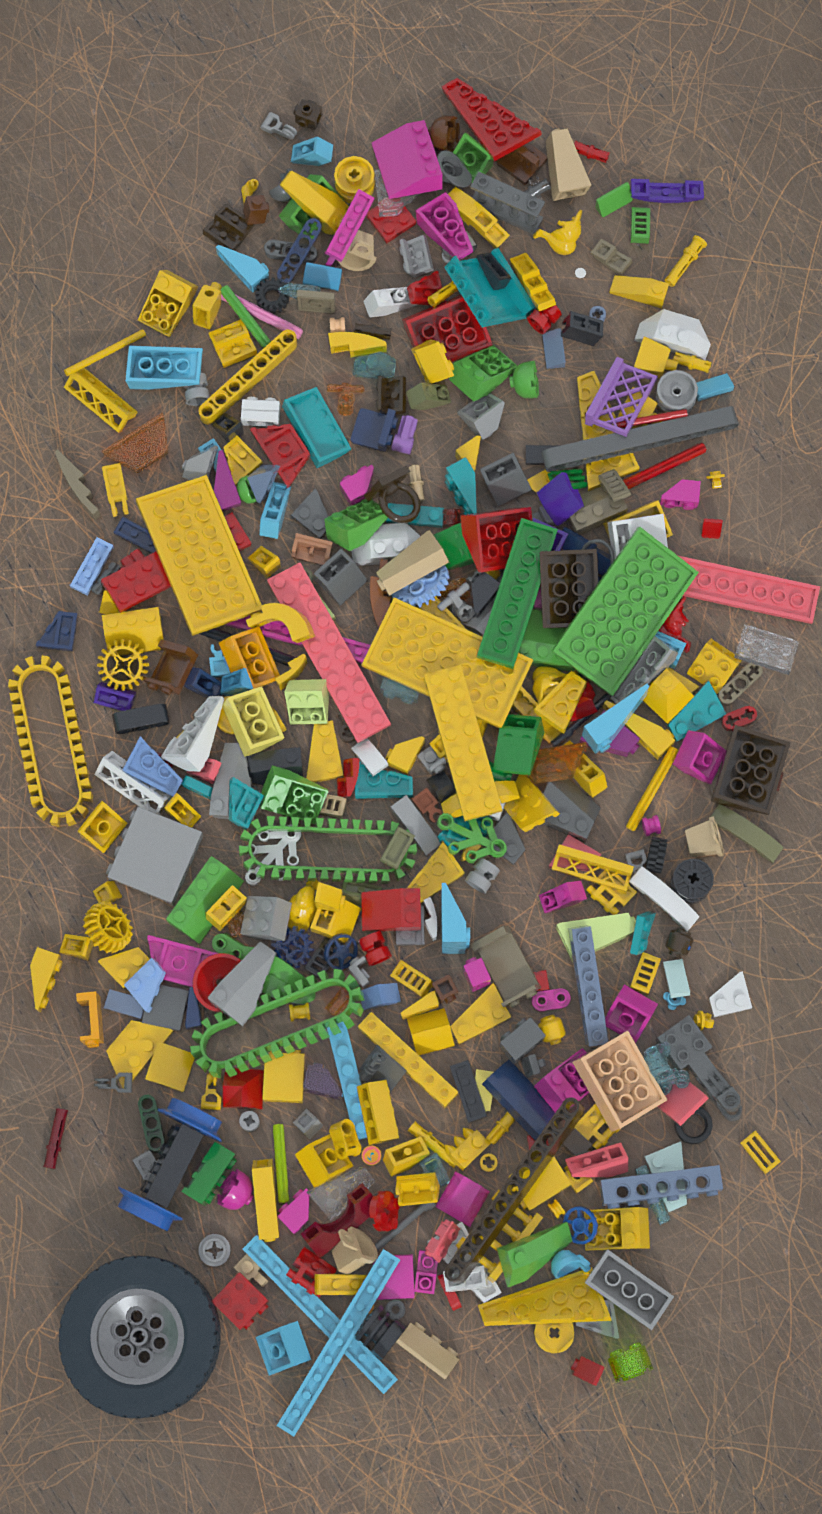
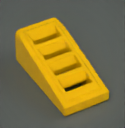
M643 952L630 988L648 996L661 959ZM644 959L655 962V965L645 963ZM644 966L646 968L652 969L653 971L652 973H650L648 971L642 970L641 967ZM639 973L649 976L650 979L640 977ZM639 980L647 983V987L636 983V981Z
M402 960L399 961L390 974L392 978L421 998L432 989L433 981ZM404 967L407 968V970L405 971V973L403 974V976H402L401 978L398 977V976L400 975V973L402 972V970L404 969ZM412 972V973H413L412 976L410 977V979L408 980V982H406L405 980L407 979V977L409 976V974ZM420 977L415 986H412L416 978Z
M431 991L403 1010L401 1018L405 1020L409 1017L437 1009L439 1002L435 991Z

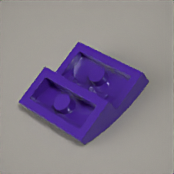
M561 472L537 492L544 509L557 526L561 525L584 506L579 491L572 488L569 477L564 472Z

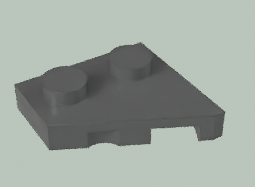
M314 489L291 514V517L315 537L321 539L326 534L324 519L328 517V514L318 491Z
M506 813L496 824L494 830L497 838L503 840L507 846V851L502 857L514 865L526 849L510 815ZM494 846L495 851H500L498 846Z

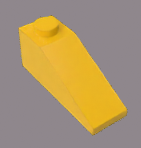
M615 275L609 293L662 309L669 283L652 278Z
M571 741L555 750L556 755L578 784L592 798L607 788L605 773Z

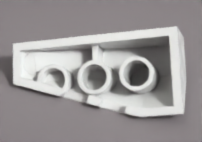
M209 696L195 712L194 720L182 727L184 731L178 738L174 737L169 742L161 758L186 771L200 772L210 754L224 698L222 696Z

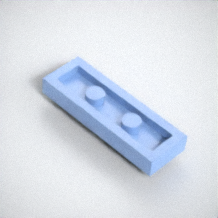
M97 537L70 587L88 596L114 546Z

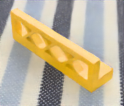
M85 368L71 374L64 386L67 391L118 433L122 432L127 421L135 418L138 411ZM74 380L79 383L80 390H76L71 386ZM85 392L92 394L93 402L87 399ZM99 403L106 405L108 413L101 411ZM115 414L122 419L119 425L114 422L113 415Z
M560 844L552 866L553 871L624 892L627 891L634 868L631 865ZM559 856L568 859L571 865L565 869L557 867ZM583 863L587 865L590 871L581 874L578 873L575 866ZM604 869L608 877L602 880L598 879L594 871ZM618 874L627 876L624 886L616 884L612 877Z

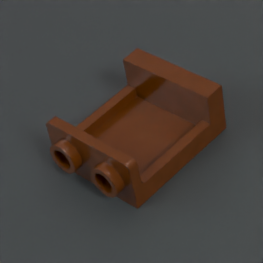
M161 639L158 647L164 650L151 678L143 676L142 680L153 691L159 689L167 695H171V693L179 695L199 654L188 646Z

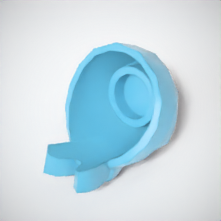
M562 1250L554 1256L551 1262V1273L558 1279L579 1267L584 1272H588L591 1269L589 1266L590 1262L581 1254L576 1255L569 1250Z

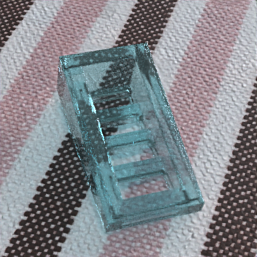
M288 283L280 287L279 292L297 299V290L320 292L321 287Z

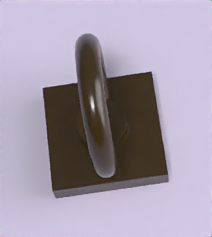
M407 465L378 479L364 495L368 502L379 497L378 501L382 512L390 520L397 523L413 521L419 515L421 509L420 499L415 490L409 485L402 483L404 478L411 472ZM399 489L406 492L413 502V510L406 516L393 513L386 503V497L391 496Z

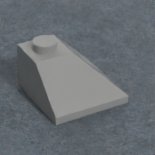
M489 393L483 398L471 401L457 413L476 436H481V439L484 440L498 429L505 403Z

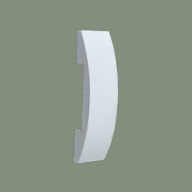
M642 866L629 880L641 893L646 894L666 911L684 930L688 931L699 918L698 914L679 895Z

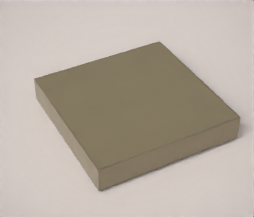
M297 290L299 311L335 313V293Z

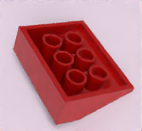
M462 295L402 319L413 348L430 339L439 341V343H443L447 352L445 356L451 362L493 345L487 327H481Z
M531 507L509 508L461 515L462 535L478 572L505 569L521 518L532 521Z

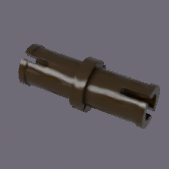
M355 323L354 333L366 334L387 340L391 338V328L376 327L375 324L370 326Z

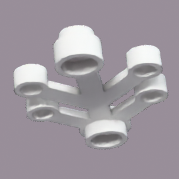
M264 831L258 834L260 841L266 842L269 839L281 840L277 845L255 846L251 844V847L255 848L253 855L269 853L262 860V864L270 865L276 859V865L284 866L283 849L287 845L289 846V856L287 858L289 866H297L299 863L296 842L300 840L301 832H295V835L290 837L286 831ZM262 833L268 834L265 839H262L260 836ZM292 857L297 859L294 864L289 862ZM259 867L249 870L245 875L246 882L251 886H256L261 881V878L258 877L255 880L249 878L251 874H257Z

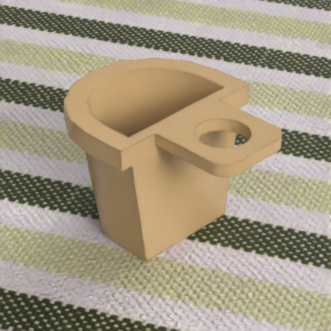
M360 230L357 231L342 262H339L342 267L352 271L367 270L376 262L373 235Z
M714 816L709 817V821L685 830L692 857L707 855L724 856L723 843Z
M352 1226L348 1228V1231L343 1229L338 1231L341 1241L332 1250V1254L339 1272L349 1275L366 1263L371 1264L377 1260V1249L364 1232Z

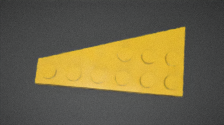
M595 371L577 377L583 440L615 433L595 424L592 427L585 424V414L601 387ZM611 412L613 418L615 419L616 416H615L614 412ZM608 414L599 417V420L604 422L611 420ZM629 453L586 463L588 491L601 486L598 476L602 473L615 469L620 477H624L638 471L640 467L634 454Z
M590 1267L591 1269L588 1272L581 1270L478 1305L484 1326L611 1321V1316L603 1296L585 1284L592 1271V1267Z

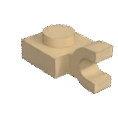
M248 1254L234 1267L249 1281L254 1278L262 1287L269 1282L259 1273L261 1268Z

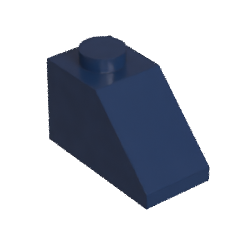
M192 667L184 687L205 698L209 696H222V682L202 669Z

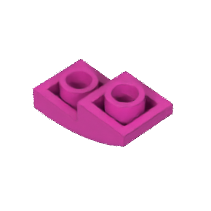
M419 1250L414 1292L434 1294L438 1262L433 1257L427 1256L425 1250Z

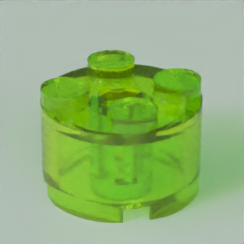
M640 1342L630 1345L627 1351L622 1352L621 1349L611 1352L610 1358L607 1359L616 1383L620 1382L619 1378H622L624 1382L645 1374L644 1371L647 1368L649 1372L654 1370L647 1349Z

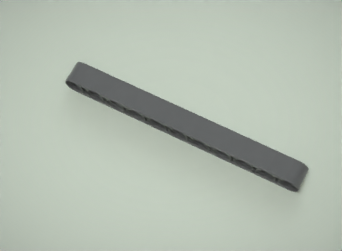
M729 406L630 429L627 437L618 433H612L552 447L542 451L541 455L546 471L550 472L731 430L738 427L739 422L734 407Z

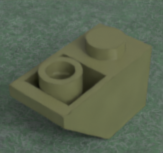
M421 382L406 392L411 409L426 410L451 403L447 385Z

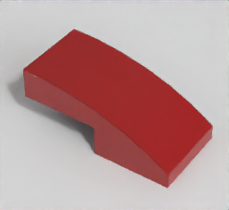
M359 758L343 760L344 778L337 779V796H351L358 778Z

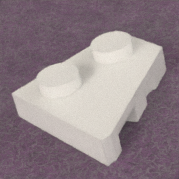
M743 971L739 972L709 998L713 1018L752 1009Z

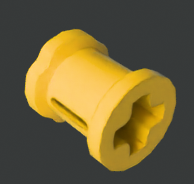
M309 1002L305 1003V1005L296 1006L289 1004L291 1022L295 1019L303 1018L310 1020Z

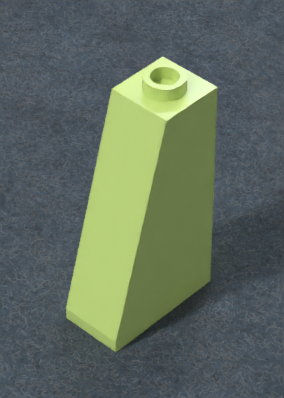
M629 913L562 922L556 925V929L573 962L568 928L591 926L594 950L596 952L633 935L636 920L634 916L630 917Z

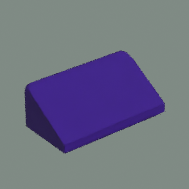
M100 682L97 685L93 703L120 711L132 709L136 692L128 689L123 691L121 687H118L116 690L114 685L108 686L107 683Z

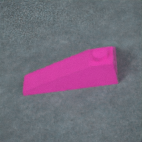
M446 192L416 210L417 224L451 256H457L461 260L473 252L471 242L458 212V207Z

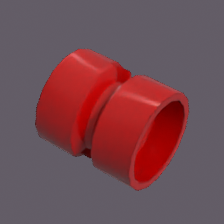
M554 305L542 311L534 310L527 317V321L534 330L543 335L551 328V323H556L562 314L559 308Z
M382 931L371 933L358 941L362 951L367 953L365 958L369 966L377 965L392 957L389 947L384 946L385 938Z

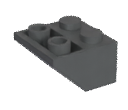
M514 452L480 469L498 507L532 490Z
M342 549L314 573V580L339 606L368 582L356 563Z

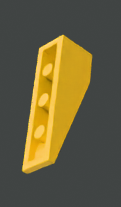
M605 701L603 708L607 711L615 706V704ZM634 713L624 725L640 738L639 743L657 760L675 742L673 739L674 735L668 729L664 730L662 727Z

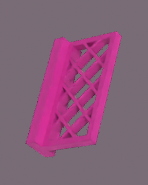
M358 189L325 254L329 255L325 266L331 267L335 259L342 262L375 199L374 197Z

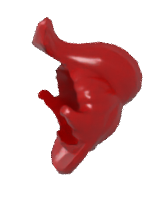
M683 596L658 631L686 643L684 651L688 653L691 642L682 636V626H686L685 622H689L682 612V609H684L683 604L686 600V596Z

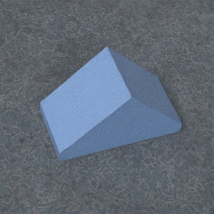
M397 983L377 984L362 990L365 1001H361L364 1010L401 1003Z

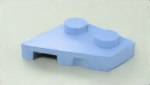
M151 958L124 984L148 1013L152 1010L150 1006L154 996H157L160 984L163 982L166 972L155 959Z

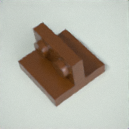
M527 143L497 161V165L525 186L548 158L532 144Z

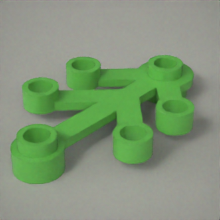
M448 813L439 816L437 825L441 830L450 829L468 838L460 842H451L448 846L450 854L455 855L462 849L478 844L486 848L478 851H468L465 856L468 863H474L478 858L487 855L500 858L506 853V843L497 838L491 818L485 817L480 823L481 828L487 831L489 837L487 839L482 836L476 819L467 821L471 827V830H468L454 823L453 817ZM441 821H446L448 825H442ZM484 821H488L490 826H485ZM451 846H456L457 851L452 850ZM494 846H498L500 851H495ZM469 854H473L475 859H470Z

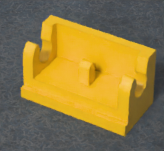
M435 1172L396 1177V1195H399V1206L438 1202L440 1185Z

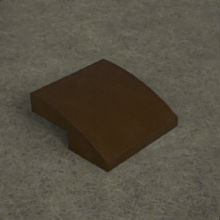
M225 203L215 213L214 219L203 229L202 234L216 244L235 251L255 224L247 225L245 216Z

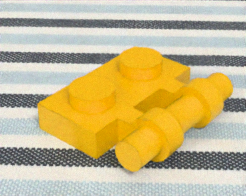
M604 870L597 878L602 880L608 877ZM619 875L612 877L616 884L624 886L625 880ZM599 884L600 887L597 890L592 885L586 889L594 901L597 900L604 907L603 909L612 915L619 913V910L615 907L617 902L624 907L637 893L629 884L626 892ZM604 891L613 897L610 901L602 895Z
M596 1103L574 1127L587 1140L592 1136L596 1138L592 1145L595 1150L605 1146L608 1143L607 1140L620 1130L611 1132L608 1126L602 1135L597 1131L604 1123H607Z

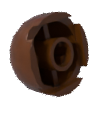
M438 117L431 127L428 128L433 147L441 152L450 151L452 153L455 150L453 148L454 143H458L460 137V125L455 121L458 119L457 117Z

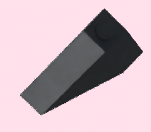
M301 747L277 749L247 756V768L252 783L264 786L272 765L290 770L303 777Z

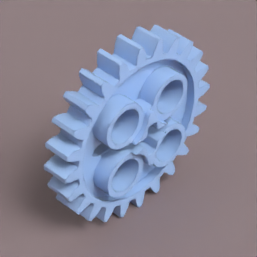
M443 565L391 595L393 598H397L414 607L418 604L420 608L424 602L428 605L430 599L435 601L434 597L441 596L440 591L446 590L444 586L449 584L447 581L450 579L449 571Z

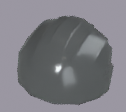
M289 168L286 169V173H280L282 181L292 169ZM280 184L269 191L270 196L274 200L286 202L292 199Z

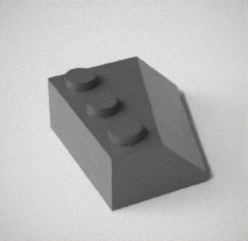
M556 768L543 794L560 814L556 817L551 815L546 818L543 825L563 834H569L577 840L586 843L601 808Z

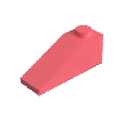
M622 1143L565 1159L572 1177L610 1178L628 1172V1156Z

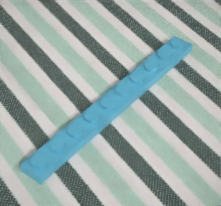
M256 1235L243 1250L330 1338L340 1319L313 1293L310 1295L306 1292L307 1289L298 1283L294 1284L291 1282L292 1279L286 1276L290 1268ZM355 1337L353 1338L344 1354L384 1394L398 1379L366 1346H363L361 1341L358 1342Z
M384 1249L382 1250L277 1424L279 1428L293 1437L296 1435L358 1332L360 1325L367 1317L400 1262L399 1258Z

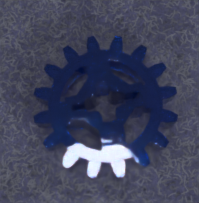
M287 926L286 936H290L285 942L276 941V943H271L276 948L273 951L276 952L277 957L292 967L294 964L296 968H300V962L306 965L305 959H311L312 957L309 955V951H314L313 948H310L314 941L308 940L311 935H304L305 929L303 928L298 931V926H293L292 930ZM300 937L302 938L304 945H302V943L300 942ZM286 945H294L296 947H299L300 949L292 950L289 947H286ZM281 949L286 953V957L282 954ZM303 952L302 956L297 959V955Z

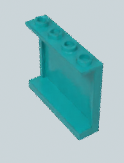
M499 248L493 249L491 253L512 278L503 289L493 290L477 258L459 261L457 256H454L444 267L481 327L526 319L536 308Z

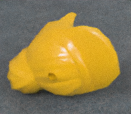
M579 210L576 217L573 216L571 221L559 220L557 225L562 226V228L552 233L538 229L533 234V238H544L550 247L560 255L571 254L575 251L576 241L581 234L580 220L582 210Z
M549 666L536 668L532 675L534 681L532 688L538 704L568 674Z
M317 878L316 881L306 882V886L289 900L292 905L287 927L293 932L303 933L308 930L317 911L315 891L319 882Z

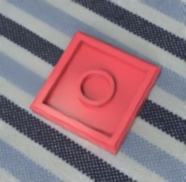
M682 1076L664 1093L667 1101L657 1107L681 1126L709 1098Z

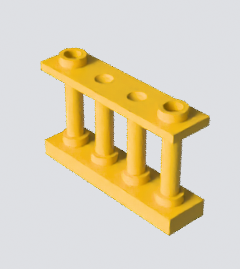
M499 1189L497 1190V1192H496V1193L493 1195V1197L491 1198L492 1200H494L495 1197H496V1196L498 1195V1193L500 1192ZM506 1203L501 1204L505 1208L507 1207ZM517 1207L513 1214L523 1221L524 1229L521 1232L519 1230L515 1231L506 1223L502 1231L509 1235L513 1242L530 1236L543 1217L538 1213L528 1216ZM464 1237L456 1244L457 1251L466 1240ZM496 1240L491 1244V1247L496 1251L497 1248L503 1246ZM485 1256L479 1261L480 1264L488 1269L487 1272L490 1273L487 1279L494 1283L503 1272L501 1262L492 1263Z

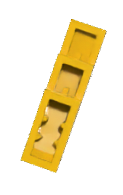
M523 253L510 258L509 260L514 271L538 311L556 305L555 298L549 292L547 283L541 277L538 267L529 255Z

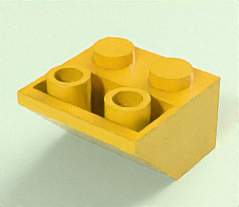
M430 339L411 349L426 383L432 384L454 376V367L452 362L447 360L445 356L447 352L443 343Z
M345 900L344 908L340 907L339 912L317 909L310 927L311 932L330 939L337 934H348L351 936L361 908ZM343 937L337 939V941L345 944L349 938Z

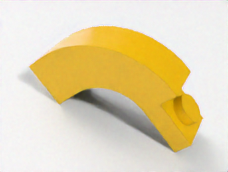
M280 603L261 605L262 612L254 613L251 615V618L246 620L248 627L252 629L273 621H282L287 626L292 641L296 643L315 637L310 622L301 612Z

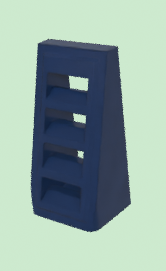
M190 987L185 1022L187 1030L202 1028L199 1002L194 994L193 987Z

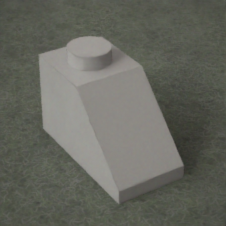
M212 446L185 460L182 466L184 471L182 477L193 480L207 475L209 479L218 446Z

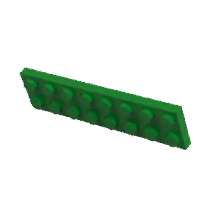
M521 518L477 658L514 669L541 584L539 552L552 550L558 529Z

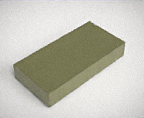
M398 826L380 861L397 870L415 835Z

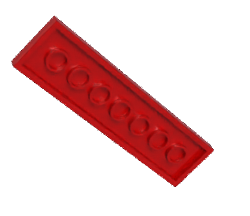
M233 512L224 516L239 552L251 546V541ZM157 551L101 579L102 585L119 613L171 587Z

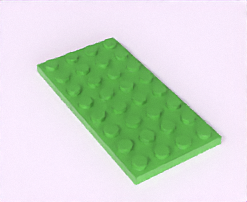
M637 527L551 651L607 694L613 696L699 572L643 528Z

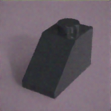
M486 572L477 573L471 581L473 583L471 586L474 615L477 618L497 595L500 583Z

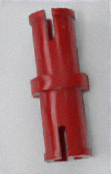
M578 141L574 142L578 154L586 156L587 159L592 158L607 163L610 152L595 148V145L592 144L589 146Z

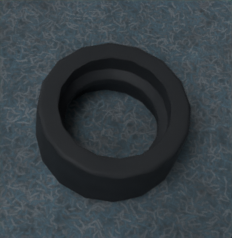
M701 1107L694 1112L700 1115L705 1122V1129L701 1135L697 1137L688 1136L684 1133L682 1125L680 1126L674 1122L678 1138L685 1143L699 1144L705 1141L711 1134L713 1128L712 1118Z

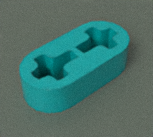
M189 776L184 777L181 783L183 787L211 800L212 787Z

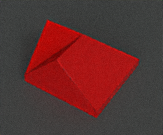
M235 1068L238 1074L232 1077L225 1071L223 1080V1108L263 1109L264 1070L249 1069L241 1072L239 1068Z

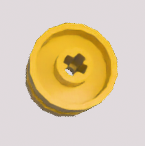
M357 156L347 157L338 163L334 173L335 189L345 202L351 204L358 189L369 195L373 194L375 176L372 165L366 159Z

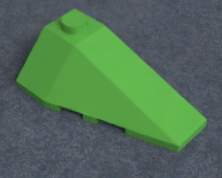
M568 1222L558 1224L497 1248L507 1287L529 1279L558 1252L562 1251L572 1242Z

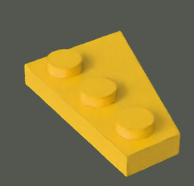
M571 671L536 706L534 713L564 734L585 689L586 681Z
M333 720L328 721L327 724H314L306 779L315 783L344 777Z
M442 842L407 888H420V901L423 903L424 899L432 897L441 891L442 883H446L448 886L465 875V872L454 856L449 853L445 843Z

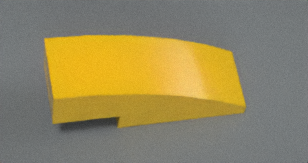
M354 332L328 333L331 354L349 351L350 358L387 352L386 341L373 336Z

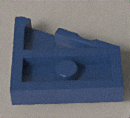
M58 611L53 618V622L46 628L44 635L36 642V647L73 651L78 614Z

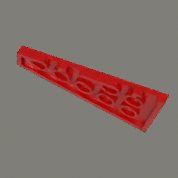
M458 78L441 86L444 94L494 161L542 135L540 129L533 128L525 120H520L513 112L495 101H490L484 94L477 93L473 90V87Z

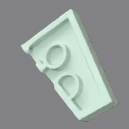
M681 1141L644 1157L651 1174L684 1170ZM678 1180L676 1187L679 1190H685V1182ZM657 1183L656 1186L659 1192H666V1186L663 1183ZM680 1196L679 1200L667 1201V1198L662 1199L668 1212L687 1205L686 1196Z

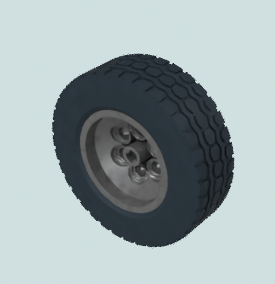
M128 1256L103 1264L88 1274L77 1285L78 1287L70 1295V1299L67 1301L61 1316L58 1344L61 1354L60 1358L66 1375L85 1400L108 1414L123 1418L141 1419L169 1413L186 1404L203 1388L210 1378L218 1359L221 1345V1327L212 1297L204 1285L192 1273L180 1265L165 1259L152 1256ZM135 1311L142 1313V1320L138 1323L133 1320ZM155 1317H159L162 1322L158 1329L152 1326V1320ZM122 1324L127 1327V1333L124 1336L118 1334V1327ZM140 1331H142V1335L145 1336V1339L142 1342H139L140 1338L137 1337V1334ZM159 1337L164 1338L166 1342L162 1349L157 1348L155 1344ZM124 1345H129L131 1348V1353L127 1357L121 1352ZM144 1351L150 1354V1360L147 1363L142 1362L140 1359V1355Z

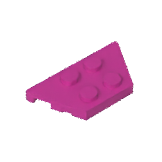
M150 935L147 937L151 958L155 959L166 972L163 980L188 987H193L192 980L197 966L208 956L218 954Z

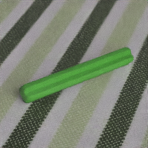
M228 285L223 286L220 289L222 296L262 347H266L271 342L231 288Z

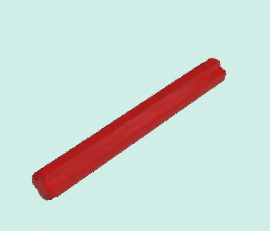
M699 443L624 479L623 482L628 489H631L705 453L707 450L704 443Z

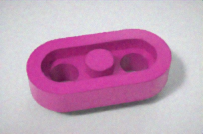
M563 988L540 991L532 997L531 1003L538 1012L563 1009L569 1005L571 996ZM563 995L564 1001H559L557 996ZM544 998L545 1003L542 1005L539 1004L538 999Z

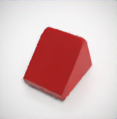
M705 518L702 523V538L719 539L723 520Z

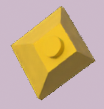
M666 668L649 686L647 696L643 701L668 724L694 696Z

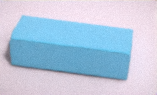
M728 374L697 382V401L733 391L734 385Z

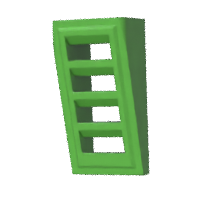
M632 207L630 243L649 244L650 208ZM636 213H646V216H639ZM636 219H644V220H646V222L635 221V220H636ZM635 225L646 226V228L635 227ZM635 231H643L645 234L635 233Z

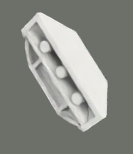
M666 309L642 321L639 324L634 340L642 343L645 336L670 348V352L675 353L677 351L689 356L695 355L696 358L706 360L711 345L699 319Z
M407 523L383 524L364 545L351 550L352 560L357 566L380 564V559L390 562L421 536Z

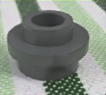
M391 1300L386 1305L385 1311L386 1313L389 1311L391 1313L389 1318L395 1320L401 1319L406 1309L400 1300ZM393 1306L399 1307L397 1314L392 1313Z

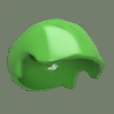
M249 475L239 479L237 492L242 501L251 504L257 501L247 479Z

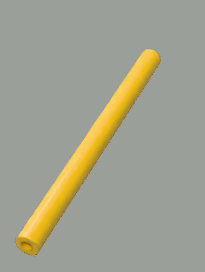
M142 329L64 370L66 376H70L145 337L146 333Z

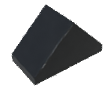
M223 413L211 424L228 443L235 436L241 437L244 434L243 424L227 413Z
M444 771L426 779L440 805L446 799L456 794L452 781Z

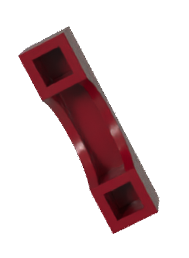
M361 1183L347 1195V1207L340 1218L327 1224L315 1221L300 1235L316 1255L321 1258L341 1241L338 1233L340 1229L348 1231V1228L351 1226L358 1228L370 1217L369 1207L373 1195Z

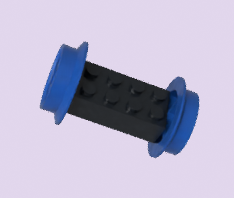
M173 1097L167 1108H158L157 1111L179 1123H176L175 1126L172 1125L167 1134L169 1139L166 1144L163 1143L158 1152L160 1157L157 1162L154 1161L149 1170L151 1175L148 1181L144 1180L140 1187V1191H142L141 1196L144 1198L118 1186V1190L123 1196L117 1207L166 1231L169 1230L173 1221H181L183 1218L158 1205L168 1207L203 1135L222 1142V1139L217 1134L222 1124L220 1120Z

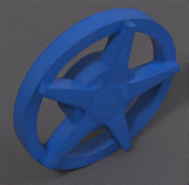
M577 1206L566 1212L563 1223L568 1222L572 1224V1229L575 1232L574 1236L571 1235L572 1242L586 1244L592 1241L597 1234V1218L589 1209ZM577 1210V1218L574 1220L568 1219L569 1215ZM582 1211L586 1212L591 1219L586 1220L582 1215ZM591 1222L593 1223L592 1234L588 1230L589 1224ZM584 1233L588 1239L581 1241L577 1240L579 1234Z

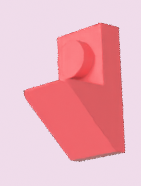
M208 758L200 772L187 771L186 773L214 784L222 763Z

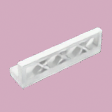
M111 751L104 756L94 775L139 807L159 815L163 806L172 797L123 772L122 770L127 761L115 752ZM104 766L110 770L111 776L102 773ZM122 778L126 782L127 787H122L118 779ZM133 790H139L142 798L136 797ZM149 800H153L158 804L156 810L150 807Z

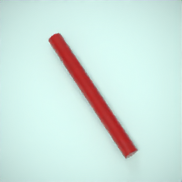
M687 409L636 418L633 426L688 416ZM625 420L616 423L619 428H626L627 426Z

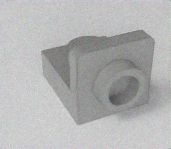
M431 746L417 755V758L430 775L433 773L438 774L445 769L446 759L444 757L440 759Z
M364 956L353 959L349 963L351 966L348 967L350 973L362 988L369 984L367 980L369 975L363 968L359 969L366 962Z

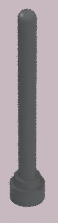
M426 1203L417 1206L398 1223L396 1229L390 1230L374 1244L377 1252L424 1211H431L436 1207V1204Z

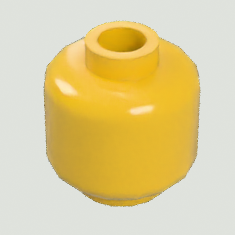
M553 1014L540 1019L538 1027L546 1035L543 1042H550V1045L562 1042L561 1038L565 1036L566 1031L561 1018L555 1017Z

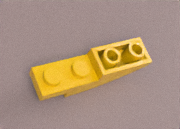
M455 187L448 194L456 203L462 220L468 226L474 227L495 249L510 236L497 223L498 220L465 192Z

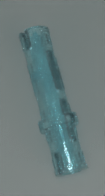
M646 1165L634 1170L637 1175L649 1174ZM642 1185V1188H643V1190H644V1192H645V1194H646L647 1190H646V1188ZM659 1199V1203L649 1205L650 1209L655 1213L659 1225L671 1220L665 1209L663 1199Z

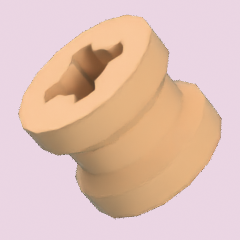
M345 317L340 319L330 318L331 333L345 332Z

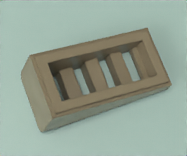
M615 469L598 476L601 488L613 502L631 495Z

